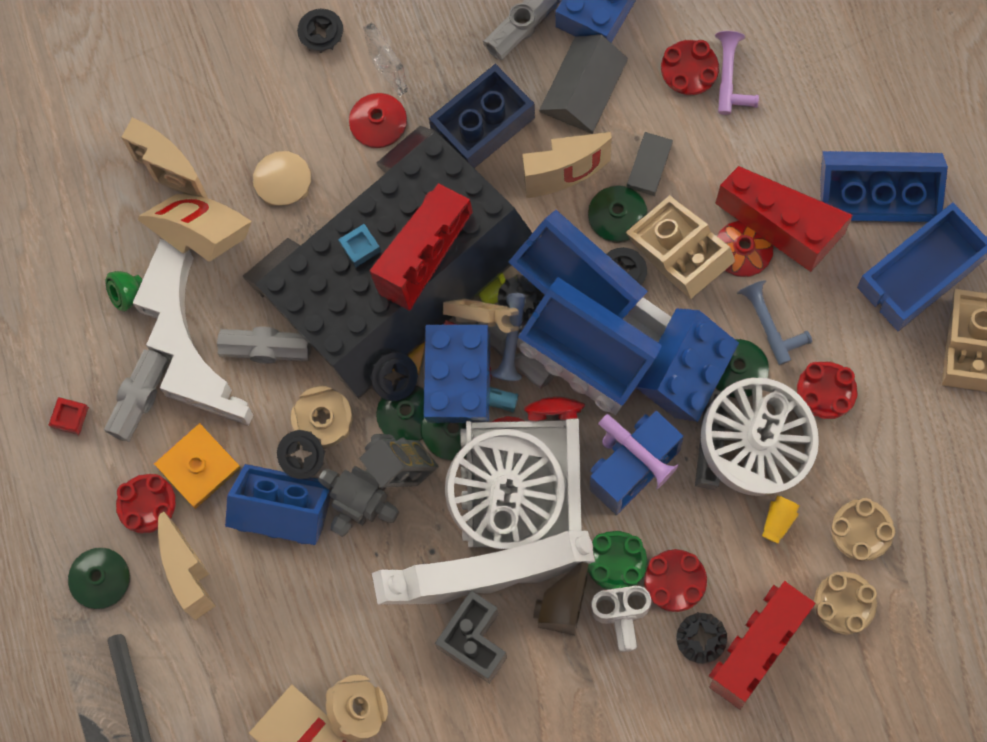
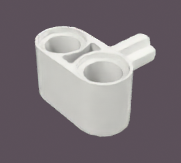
M641 586L603 590L594 595L591 601L592 616L600 623H614L620 652H629L637 648L633 620L643 618L648 613L651 605V596ZM634 595L640 596L644 599L645 606L642 609L634 610L628 605V599ZM602 600H608L613 604L614 610L609 614H602L597 610V604Z

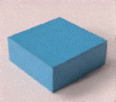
M365 224L338 239L355 267L382 252Z

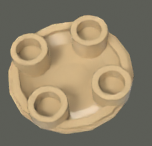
M289 151L274 152L265 156L257 164L253 173V185L258 196L263 199L265 204L269 206L290 205L304 199L309 193L311 171L306 161L298 154Z
M868 498L853 500L843 505L835 514L831 526L832 539L838 550L848 558L858 561L874 560L883 555L891 546L895 536L893 520L887 510Z
M845 571L835 572L824 579L816 590L814 598L816 615L822 624L834 633L844 635L859 633L868 627L875 617L877 592L867 580L858 574Z

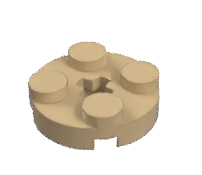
M318 386L306 390L299 396L300 399L291 410V424L294 431L299 429L312 431L313 435L321 439L323 448L337 445L349 436L353 414L348 400L342 394L334 391L332 388ZM323 410L325 414H330V418L326 420L325 424L320 425L319 422H314V418L318 416V411Z
M351 675L338 681L327 690L326 711L332 725V731L336 736L345 737L352 741H362L376 735L380 731L379 729L382 723L386 721L388 715V706L385 695L379 686L374 687L368 682L371 679L362 675ZM353 700H355L356 705H361L362 711L358 715L353 711Z

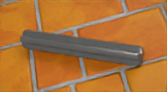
M122 634L111 636L107 642L132 741L152 742L126 638Z

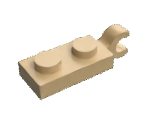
M469 299L443 302V314L455 316L457 322H473L475 320L478 321V325H488V327L496 326L497 323L499 329L504 333L519 330L518 326H513L510 323V316L519 315V310L516 308Z

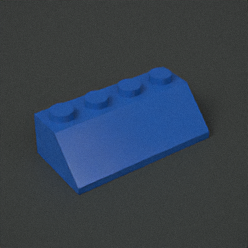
M822 151L820 201L852 214L851 221L929 222L943 211L948 166L943 153Z

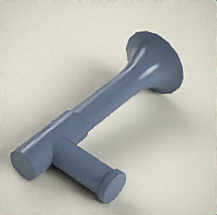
M766 280L759 281L741 289L737 294L746 296L753 304L778 365H783L791 361L788 351L805 344H811L812 337L808 331H804L800 335L782 340L763 298L762 289Z
M511 293L507 296L506 302L510 308L518 309L519 315L510 316V323L520 328L526 296L521 293ZM519 330L507 333L502 362L497 369L490 372L492 376L507 381L522 379V375L515 368V353Z

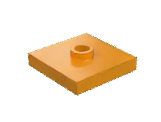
M200 423L154 463L194 509L199 507L241 469L238 463Z

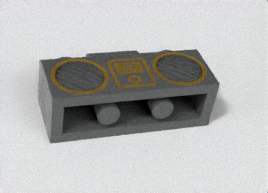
M374 434L371 437V442L365 447L366 452L359 457L381 488L418 486L439 467L420 441L406 440L404 437L396 441L391 434Z

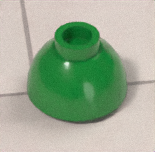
M123 271L109 272L105 279V286L112 304L122 312L134 306L133 301L142 283V278L139 275L132 276Z

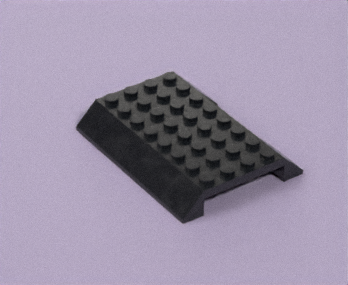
M423 126L417 127L376 162L385 172L382 177L302 245L287 238L243 275V278L262 298L265 296L335 370L338 378L358 399L373 387L370 379L373 371L372 364L377 363L381 355L398 352L409 356L425 342L426 325H444L446 320L449 321L453 317L443 314V302L460 299L473 300L512 266L509 263L510 259L532 234V231L515 207L435 130ZM439 183L470 199L473 213L409 311L378 294L369 270L422 205L428 192L433 191ZM365 224L382 252L355 267L338 239Z

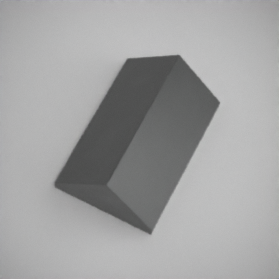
M602 34L575 37L539 112L593 134L628 58Z

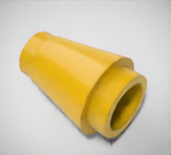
M777 495L775 501L770 502L762 537L779 544L780 540L799 516L797 511L800 505Z

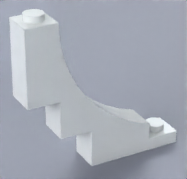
M160 239L133 301L139 313L157 318L146 346L149 350L171 360L160 389L166 397L249 426L253 413L247 406L248 403L233 396L228 400L232 391L224 379L217 375L203 361L193 344L188 330L185 315V289L188 273L194 258L189 250L183 254L167 241Z
M568 530L536 542L490 554L446 562L414 565L404 570H378L372 573L378 605L444 604L468 595L470 591L476 594L494 593L517 583H540L571 571L581 562L593 563L595 558L593 544L588 531Z

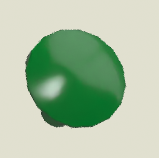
M610 531L596 535L592 542L595 562L590 563L588 566V573L592 580L607 590L637 585L644 577L648 565L647 554L642 540L637 536L622 531Z

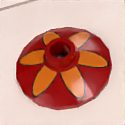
M740 221L727 224L717 235L719 239L731 247L735 262L725 270L726 272L737 277H750L761 273L768 267L773 257V245ZM746 241L750 244V247L743 249L739 243Z

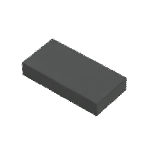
M648 132L644 133L627 182L628 188L655 196L673 140Z

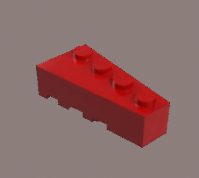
M740 166L720 185L715 202L720 208L755 231L810 272L845 235L853 216L850 213Z
M439 183L433 191L428 192L422 205L369 270L379 295L409 311L411 310L473 213L470 199Z
M786 581L779 588L775 585L772 586L763 599L768 604L761 613L757 610L754 611L745 624L749 630L743 638L738 635L727 649L731 655L724 664L719 661L708 676L712 679L709 688L739 710H741L816 604Z

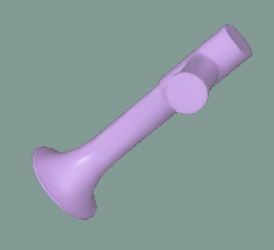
M720 31L716 33L715 38L721 41L723 47L718 113L722 115L731 114L732 105L757 108L759 95L733 94L732 80L735 49L738 42L745 39V35L736 31Z
M606 414L598 423L607 432L602 439L603 446L609 449L613 448L616 440L621 445H624L653 472L658 484L656 489L660 488L678 468L679 464L670 466L655 458L609 414Z

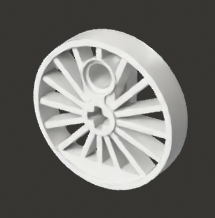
M749 378L733 383L724 389L711 403L704 415L701 426V446L704 457L712 472L728 487L747 495L767 496L795 486L809 473L818 452V429L809 406L793 389L772 379ZM744 389H752L753 410ZM762 390L770 392V394L762 398ZM734 392L741 411L726 397L727 395ZM767 403L775 408V415L768 412ZM720 405L735 421L716 413L718 406ZM793 409L799 419L784 424L788 413ZM715 422L734 432L712 431V423ZM802 425L804 436L780 435L781 432ZM713 440L738 441L715 450ZM782 443L805 444V452L803 454ZM745 447L731 462L720 457V455ZM747 455L743 467L737 465ZM783 455L801 463L798 471ZM753 463H754L755 473H754V472H751V468H752V466H753ZM775 463L790 478L787 483H783ZM764 465L770 477V480L765 478Z
M498 429L475 437L456 454L446 476V503L454 522L468 537L492 548L511 549L537 541L552 528L564 502V477L556 457L538 438L519 430ZM481 448L491 449L494 467ZM470 449L487 473L464 459V456ZM500 451L506 452L504 466L502 464ZM514 454L520 455L512 468ZM529 456L541 458L518 474ZM544 464H547L551 473L550 476L523 482L526 477ZM459 465L485 482L455 477ZM553 482V494L525 489L526 487ZM454 484L486 489L485 491L464 496H454ZM506 484V487L511 488V492L505 494L504 491L500 490V485ZM523 496L552 501L549 512L547 513ZM487 497L463 516L460 515L457 503ZM520 504L544 519L537 529ZM486 507L484 516L475 531H473L466 521ZM499 511L506 516L507 521L502 529H499L494 523L495 514ZM518 517L530 533V535L523 539L519 538L517 529ZM484 529L493 534L492 540L481 536ZM510 533L512 542H500L501 534Z

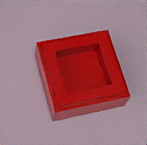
M58 397L48 425L57 430L80 435L89 407L87 404Z

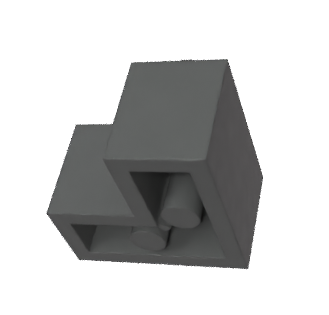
M470 591L435 642L438 650L489 684L507 659V654L504 650L484 638V635L499 615L498 608L473 591Z

